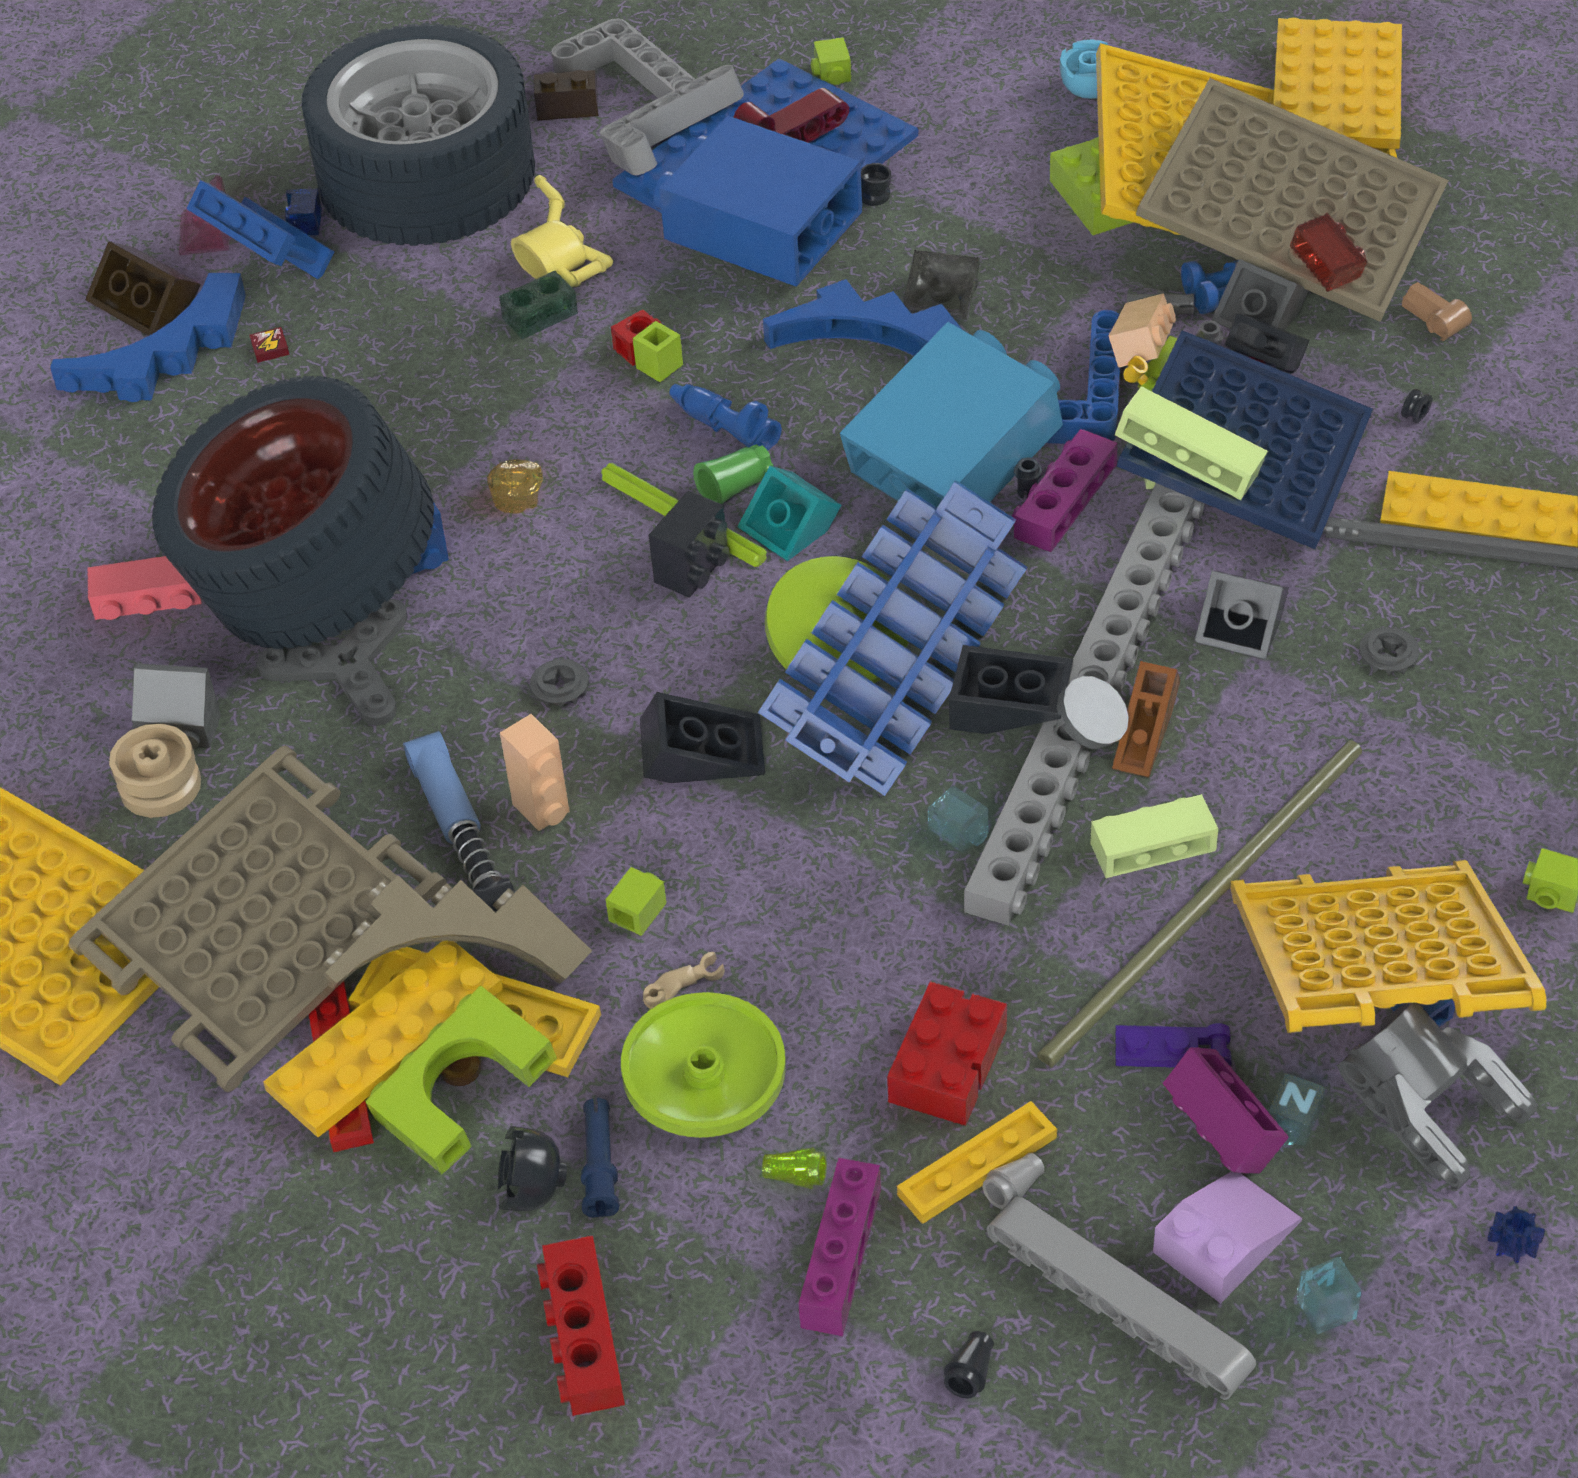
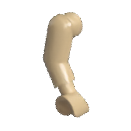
M708 952L701 958L699 965L694 967L687 965L662 974L653 984L645 988L643 1002L651 1010L658 1004L674 998L681 988L696 984L697 980L701 978L711 981L718 980L724 975V965L719 966L715 972H707L706 968L714 964L717 959L715 952Z

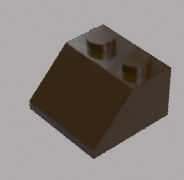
M575 70L573 72L561 73L546 72L534 75V98L538 121L599 116L597 75L595 70Z

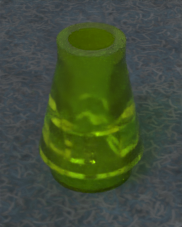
M814 1147L776 1154L766 1153L763 1157L762 1174L764 1179H774L808 1189H813L814 1185L822 1186L825 1182L827 1172L826 1155L824 1152L816 1151Z

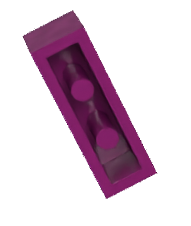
M1190 1047L1162 1083L1173 1096L1172 1101L1176 1107L1187 1113L1196 1124L1197 1133L1213 1145L1221 1155L1220 1161L1234 1173L1260 1174L1289 1138L1216 1049Z

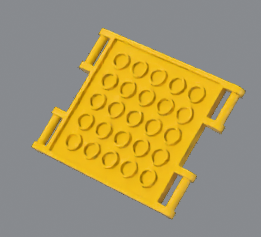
M1467 860L1454 861L1453 865L1403 870L1400 866L1387 867V877L1314 883L1310 874L1297 875V879L1256 883H1245L1244 880L1231 881L1230 889L1233 903L1238 907L1285 1018L1288 1033L1302 1032V1027L1358 1022L1361 1027L1375 1025L1374 1006L1377 1008H1391L1396 1004L1416 1002L1429 1005L1439 1000L1453 999L1456 1014L1459 1018L1472 1017L1474 1012L1526 1007H1529L1530 1011L1546 1009V993L1542 983Z

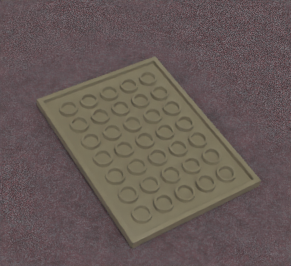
M1210 78L1139 204L1136 215L1235 259H1241L1292 281L1308 291L1381 322L1449 180Z

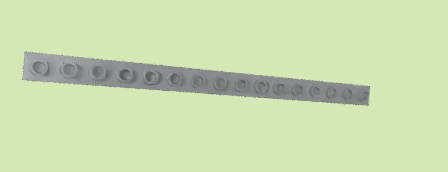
M1155 484L1073 658V668L1069 682L1081 676H1094L1109 683L1118 693L1123 691L1127 678L1125 669L1127 666L1133 667L1136 662L1139 649L1136 646L1138 640L1144 642L1147 638L1150 627L1148 618L1150 615L1156 617L1161 604V595L1159 594L1161 591H1168L1173 574L1171 568L1172 566L1179 567L1184 550L1182 544L1183 542L1189 543L1191 541L1194 531L1193 519L1201 518L1205 503L1160 484ZM1063 717L1058 720L1043 722L964 890V913L1008 926L1014 913L1022 914L1027 900L1025 889L1028 884L1035 885L1040 871L1039 858L1040 856H1048L1053 842V834L1051 832L1054 827L1060 828L1064 821L1066 806L1063 805L1066 799L1071 801L1074 799L1078 788V779L1076 778L1078 772L1085 773L1090 762L1091 752L1088 751L1089 748L1079 744L1068 735L1063 727L1065 724Z

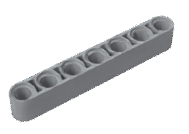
M1018 1196L1013 1197L987 1226L986 1231L992 1242H1001L1009 1248L1008 1253L1029 1267L1033 1264L1044 1272L1042 1274L1043 1277L1062 1290L1068 1288L1077 1294L1078 1301L1097 1314L1103 1312L1114 1320L1112 1322L1113 1325L1132 1338L1138 1336L1149 1344L1147 1348L1167 1362L1175 1361L1185 1368L1183 1372L1205 1388L1209 1385L1222 1394L1220 1396L1221 1399H1229L1255 1368L1256 1360L1242 1344L1028 1200Z

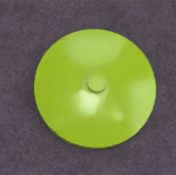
M839 556L810 559L790 569L773 588L765 612V632L775 657L787 669L805 640L808 639L839 659L842 653L811 634L819 619L832 600L862 620L865 619L867 614L836 595L857 562L889 582L890 579L876 568L864 562ZM875 620L873 622V627L907 648L909 643L907 640ZM851 659L846 664L873 683L882 680Z
M711 992L677 996L649 1010L630 1030L625 1039L621 1054L623 1086L629 1101L638 1113L660 1129L676 1135L697 1138L729 1134L759 1119L768 1111L779 1096L786 1073L784 1043L771 1019L747 1001L731 995Z

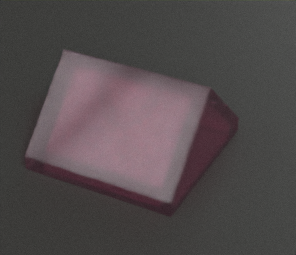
M216 175L209 184L226 194L222 177ZM187 209L181 213L179 255L229 250V235Z

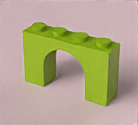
M481 985L473 994L466 995L459 1002L456 1011L444 1023L437 1024L429 1033L428 1039L415 1052L408 1053L402 1059L399 1068L386 1081L378 1083L372 1090L370 1097L365 1101L375 1120L441 1174L446 1172L472 1147L464 1129L432 1103L431 1096L434 1083L447 1066L465 1057H487L501 1064L526 1086L530 1087L557 1059L549 1039Z

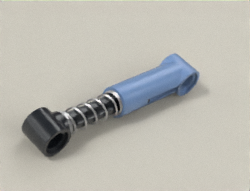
M440 731L403 743L405 755L415 778H418L446 841L453 844L455 851L458 852V858L463 863V869L468 874L470 884L473 885L472 891L496 913L498 910L493 904L508 888L514 893L515 890L508 877L503 879L499 872L493 870L495 863L488 859L490 852L487 849H483L484 840L478 838L481 824L451 763L447 746Z

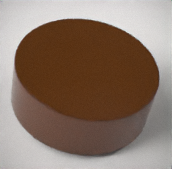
M465 1057L451 1063L440 1073L442 1079L452 1086H465L472 1083L481 1071L479 1057Z

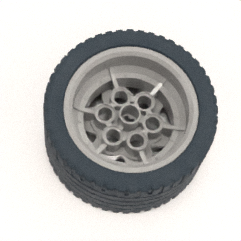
M421 23V25L407 24L404 27L400 25L394 26L392 29H381L376 33H368L365 37L360 36L354 39L353 42L342 45L341 49L338 48L333 51L331 56L328 55L323 59V63H319L315 71L310 75L309 80H307L302 93L301 105L319 195L322 204L325 206L326 211L330 213V216L335 221L338 220L339 225L342 227L346 226L348 231L356 232L358 236L368 237L369 240L376 242L379 240L386 244H410V246H418L419 244L432 245L436 242L445 243L447 240H458L463 236L473 235L476 231L485 230L487 226L499 222L500 218H505L509 215L510 210L513 211L517 207L518 202H522L524 194H527L530 190L529 185H532L533 176L535 175V159L522 70L518 61H516L512 53H509L508 49L485 34L482 35L478 31H470V29L464 27L457 28L455 25L444 26L443 24L436 23L434 25L429 23Z

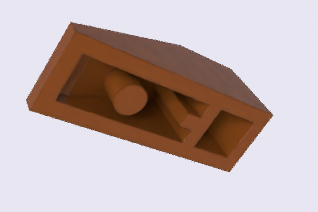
M1140 661L1127 710L1129 716L1127 731L1119 740L1112 769L1149 778L1170 721L1181 680L1177 669Z

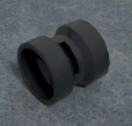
M871 163L862 167V203L878 206L889 200L891 170L887 166L880 163Z

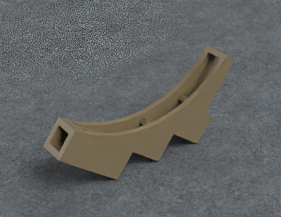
M397 875L390 883L384 878L368 894L373 901L366 910L376 921L373 923L367 918L351 935L356 941L346 951L339 947L323 963L328 970L324 973L322 979L334 989L358 968L386 953L414 944L456 941L478 943L509 952L536 966L552 980L561 984L592 950L524 885L515 893L508 888L493 904L498 910L495 913L462 880L453 888L446 883L430 900L436 905L432 908Z

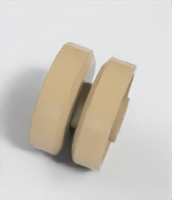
M160 723L135 728L117 740L110 752L109 765L117 783L116 786L124 806L136 815L149 818L171 815L189 805L200 790L201 775L195 762L192 745L187 735L175 726Z

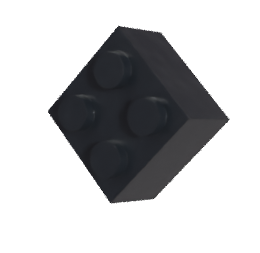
M687 491L648 535L654 583L689 598L698 588L703 589L706 586L710 573L716 566H723L729 556L724 505L690 491Z

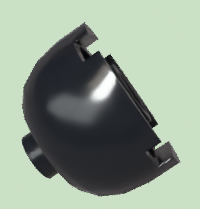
M510 1126L505 1139L512 1140L510 1151H501L498 1168V1189L507 1185V1199L498 1206L499 1209L533 1211L545 1206L552 1199L556 1187L564 1186L567 1176V1163L560 1161L557 1145L545 1133L531 1128ZM510 1185L518 1186L516 1195L509 1188Z

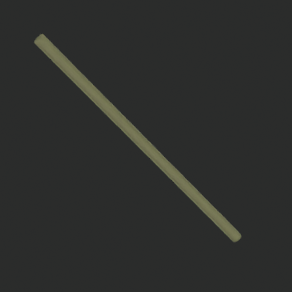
M1352 740L1347 741L1038 1052V1059L1052 1068L1231 887V881L1238 880L1362 754L1360 745Z

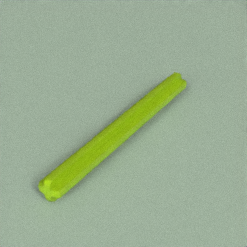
M608 463L601 471L604 482L664 516L679 501L614 463ZM727 528V547H729L730 554L753 567H759L766 561V549Z

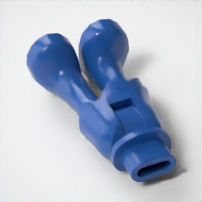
M1239 260L1224 264L1223 270L1214 273H1204L1202 266L1197 261H1189L1182 264L1181 280L1186 294H1195L1194 304L1200 314H1208L1217 309Z
M674 384L670 388V396L689 416L708 425L715 432H718L721 428L725 429L746 447L756 444L758 446L763 445L768 451L780 439L781 424L768 418L767 406L758 401L747 403L740 412L729 408L732 401L705 388L686 384L683 387Z

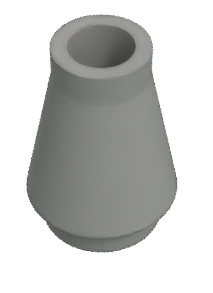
M1028 1153L1018 1160L991 1170L987 1174V1179L983 1182L985 1196L995 1207L1003 1209L1013 1197H1023L1036 1179L1044 1173V1165L1038 1156Z

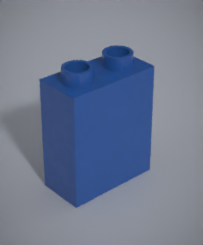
M727 116L708 137L701 135L694 141L688 158L674 173L667 171L658 180L653 200L655 207L660 209L662 213L664 239L797 287L862 213L861 162Z

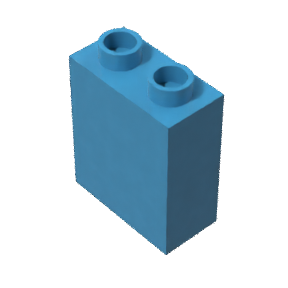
M947 322L840 432L851 473L899 501L908 488L935 507H938L956 480L988 502H991L1015 476L1014 468L1023 458H1032L1062 427L1063 423L1057 398L1060 383L1055 374L1041 362L1030 360L1026 365H1023L1007 356L1002 344L990 333L984 330H977L971 335Z

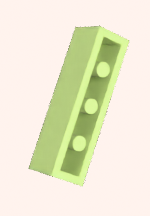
M1142 386L1124 409L1115 432V436L1239 500L1243 498L1257 477L1268 452Z

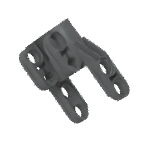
M1405 1003L1381 1020V1031L1364 1044L1360 1043L1348 1052L1349 1055L1339 1064V1072L1345 1082L1366 1106L1390 1123L1393 1133L1433 1178L1437 1179L1439 1177L1451 1185L1449 1188L1451 1191H1458L1470 1179L1467 1159L1424 1109L1462 1074L1498 1114L1505 1113L1519 1124L1525 1123L1537 1111V1103L1531 1093L1488 1045L1448 1026L1441 1029L1419 1003Z

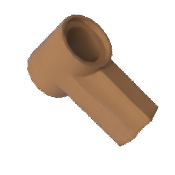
M1419 282L1410 286L1402 300V306L1425 321L1428 331L1430 333L1435 332L1441 336L1442 339L1440 340L1442 341L1464 329L1472 321L1470 309L1463 301L1454 299L1448 302Z

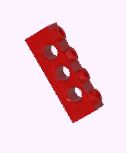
M593 1235L542 1245L545 1262L537 1264L541 1290L550 1288L551 1299L544 1300L543 1304L548 1327L556 1325L558 1337L550 1338L554 1365L563 1363L565 1375L556 1376L561 1403L570 1401L573 1416L625 1405ZM570 1287H579V1288H578L577 1290H575V1291H571V1292L565 1291L566 1289H568V1288H570ZM586 1324L583 1328L572 1329L574 1325ZM582 1362H594L592 1365L588 1367L578 1366Z

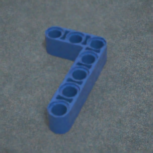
M1101 310L1093 315L1087 401L1058 400L1063 425L1046 443L1065 444L1068 440L1072 441L1080 429L1112 441L1116 439L1120 367L1117 365L1109 334L1119 317V313L1112 310Z

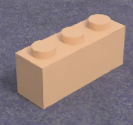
M1164 294L1125 303L1109 334L1118 367L1127 366L1134 356H1140L1145 361L1158 358L1170 334L1173 323L1176 321L1174 308L1171 303L1167 304Z
M530 714L500 732L512 804L540 831L548 825L554 826L559 824L570 811L559 741Z

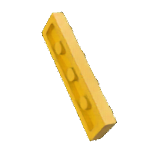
M1030 1101L897 1185V1195L918 1220L924 1224L983 1186V1182L987 1179V1174L991 1170L1018 1160L1028 1153H1034L1057 1138V1128Z

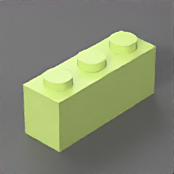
M1202 794L1189 798H1179L1172 802L1152 807H1142L1136 811L1116 816H1106L1099 820L1091 821L1090 844L1105 878L1214 852L1217 849L1218 827Z

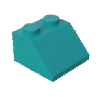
M769 466L737 527L784 560L789 561L829 530L842 505L795 473Z

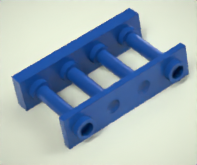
M200 180L186 208L273 264L282 266L286 259L316 279L323 276L335 252L251 199L244 197L240 203Z

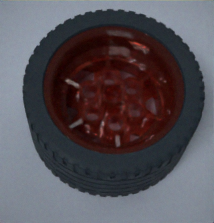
M293 377L288 381L283 379L276 381L275 384L269 383L264 385L259 390L254 389L248 392L246 396L238 397L234 400V403L225 405L219 413H214L208 418L209 421L205 424L202 423L196 429L197 432L194 435L191 434L186 439V444L178 449L176 457L171 459L168 464V470L164 471L161 477L162 483H159L156 490L158 495L154 498V508L152 510V526L155 540L160 550L230 633L244 642L255 646L260 645V647L284 649L285 646L287 648H298V645L302 647L312 645V642L319 643L327 640V637L333 638L341 634V631H347L355 627L357 622H363L369 617V614L378 611L385 601L388 602L394 596L393 593L396 590H400L405 584L406 578L409 579L414 572V566H417L422 558L421 553H424L428 544L426 541L430 539L432 531L430 528L433 527L434 501L429 484L369 399L353 385L330 377Z

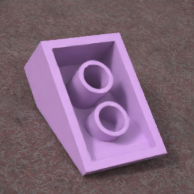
M1231 1171L1183 1199L1155 1227L1153 1253L1221 1304L1302 1221V1218L1241 1173Z

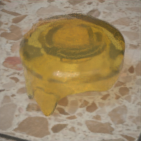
M512 459L500 462L491 469L487 476V482L496 509L504 513L520 514L527 508L534 509L537 507L539 490L543 481V471L538 463Z

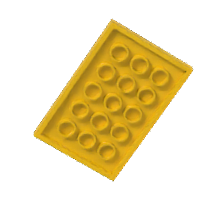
M1278 18L1273 105L1372 148L1399 149L1401 141L1402 24H1393L1391 22L1370 23L1357 20L1348 22L1331 21L1328 19Z

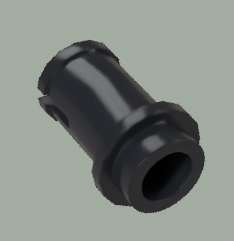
M1023 458L1014 468V474L1017 478V494L1020 498H1024V491L1027 492L1028 498L1031 487L1034 483H1038V479L1042 475V467L1034 458Z

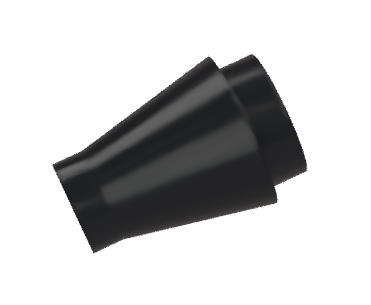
M981 1331L971 1332L967 1341L945 1366L944 1384L952 1394L969 1399L975 1397L977 1393L985 1388L990 1354L994 1346V1341L988 1334Z

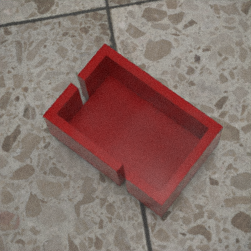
M930 981L888 1073V1102L966 1126L978 1099V1089H982L1006 1033L1007 1004L972 994L970 1000L964 998V991Z

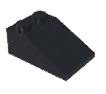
M963 645L949 696L950 730L990 734L1061 719L1062 715L1059 716L1057 711L1058 695L1070 681L1073 659Z
M656 692L640 717L643 778L667 783H681L765 774L760 714Z

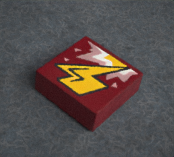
M281 327L249 335L257 363L290 355Z

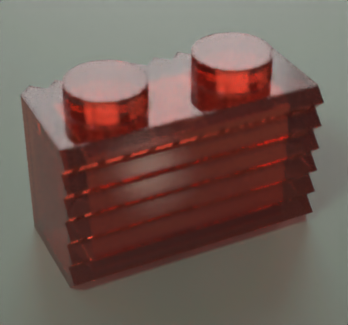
M1329 213L1299 224L1290 243L1291 249H1294L1295 254H1298V258L1302 259V263L1306 264V268L1310 269V272L1314 274V277H1317L1318 282H1321L1322 287H1325L1327 292L1361 278L1368 262L1364 250L1360 246L1354 245L1346 235L1344 226L1339 222H1335Z

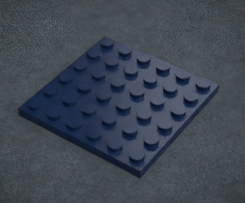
M1181 330L1152 392L1267 450L1268 452L1260 471L1243 498L1239 500L1129 442L1126 443L1116 467L1282 535L1297 543L1316 549L1373 408Z

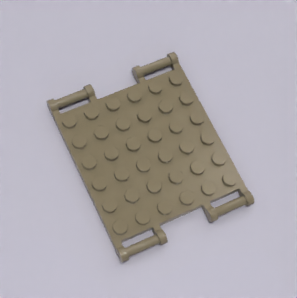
M286 745L277 749L71 937L68 944L69 948L77 955H84L112 981V987L120 995L129 994L138 984V980L146 974L191 1017L174 1032L171 1039L172 1043L181 1051L187 1050L217 1078V1084L225 1092H231L237 1088L243 1076L337 988L332 989L322 979L324 973L328 970L323 963L336 949L341 947L346 951L356 941L351 935L367 918L373 923L376 921L366 910L373 901L368 894L384 878L390 883L397 876L382 863L385 859L391 858L420 883L414 890L426 902L433 898L447 883V880L439 873H431L401 847V842L392 834L382 837L368 851L322 812L324 808H329L338 801L341 794L340 790L332 783H325L302 764L297 759V754ZM287 770L314 794L306 799L279 776L278 773ZM101 934L131 961L125 968L122 969L95 944V940ZM206 1029L236 1058L229 1065H226L198 1039L199 1033Z

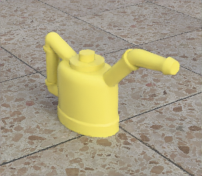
M542 175L536 176L534 179L536 186L549 199L550 208L547 222L511 240L512 251L521 267L542 285H549L556 281V279H559L569 288L578 287L585 280L598 273H604L606 269L612 266L613 259L605 253L584 245V236L580 230L572 225L567 226L560 222L561 212L565 205L563 197L546 181L545 177ZM585 260L591 262L588 265L576 270L575 272L573 271L574 269L582 266L585 263Z

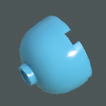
M1091 39L1077 41L1073 43V49L1066 52L1065 48L1062 51L1060 74L1063 84L1072 94L1086 99L1097 98L1096 52L1100 43L1108 45L1107 42Z

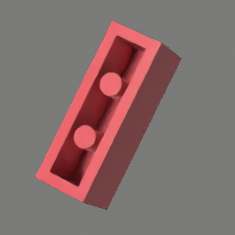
M166 556L88 567V600L95 620H114L119 616L138 613L148 615L158 610L186 609L192 605L202 604L199 595Z

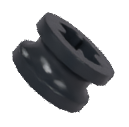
M1413 389L1403 404L1402 417H1413V422L1419 423L1430 410L1432 396L1429 394L1422 396L1420 390Z

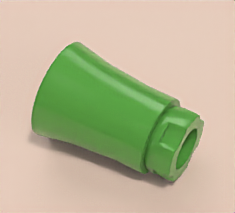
M756 444L713 460L697 463L694 466L693 476L698 492L703 497L724 504L748 487L761 482L769 466H773L767 449L763 445L758 446Z

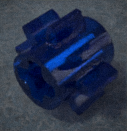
M1514 1206L1505 1215L1498 1211L1495 1213L1494 1226L1489 1228L1487 1241L1497 1242V1257L1504 1254L1513 1258L1515 1264H1518L1520 1257L1526 1254L1532 1258L1537 1257L1539 1243L1543 1241L1545 1229L1535 1227V1213L1529 1214L1524 1210L1518 1209L1517 1206Z

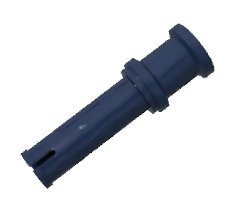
M593 1098L587 1100L583 1105L586 1165L581 1170L580 1179L582 1184L585 1185L586 1196L582 1200L581 1208L583 1213L591 1218L613 1216L619 1211L620 1207L619 1199L614 1194V1184L618 1181V1171L614 1164L611 1163L610 1104L602 1098H597V1113L594 1111Z

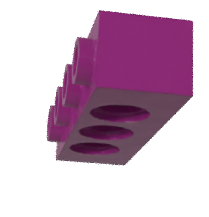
M1080 429L1072 441L1068 440L1065 443L1059 458L1048 465L1042 480L1039 483L1033 484L1025 502L1022 505H1017L1012 514V517L1016 519L1013 524L1014 538L1052 552L1116 467L1118 443Z
M838 1158L798 1303L800 1328L838 1336H843L881 1193L880 1165Z

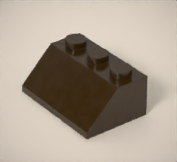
M108 241L85 300L150 336L172 322L190 306L201 284L134 247Z

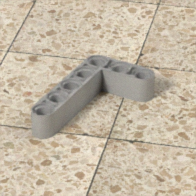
M623 19L605 21L556 44L552 48L554 73L595 70L615 61L657 98L695 80V78Z
M724 65L606 125L599 133L613 163L631 175L644 174L657 165L651 146L737 102L744 96L733 66Z

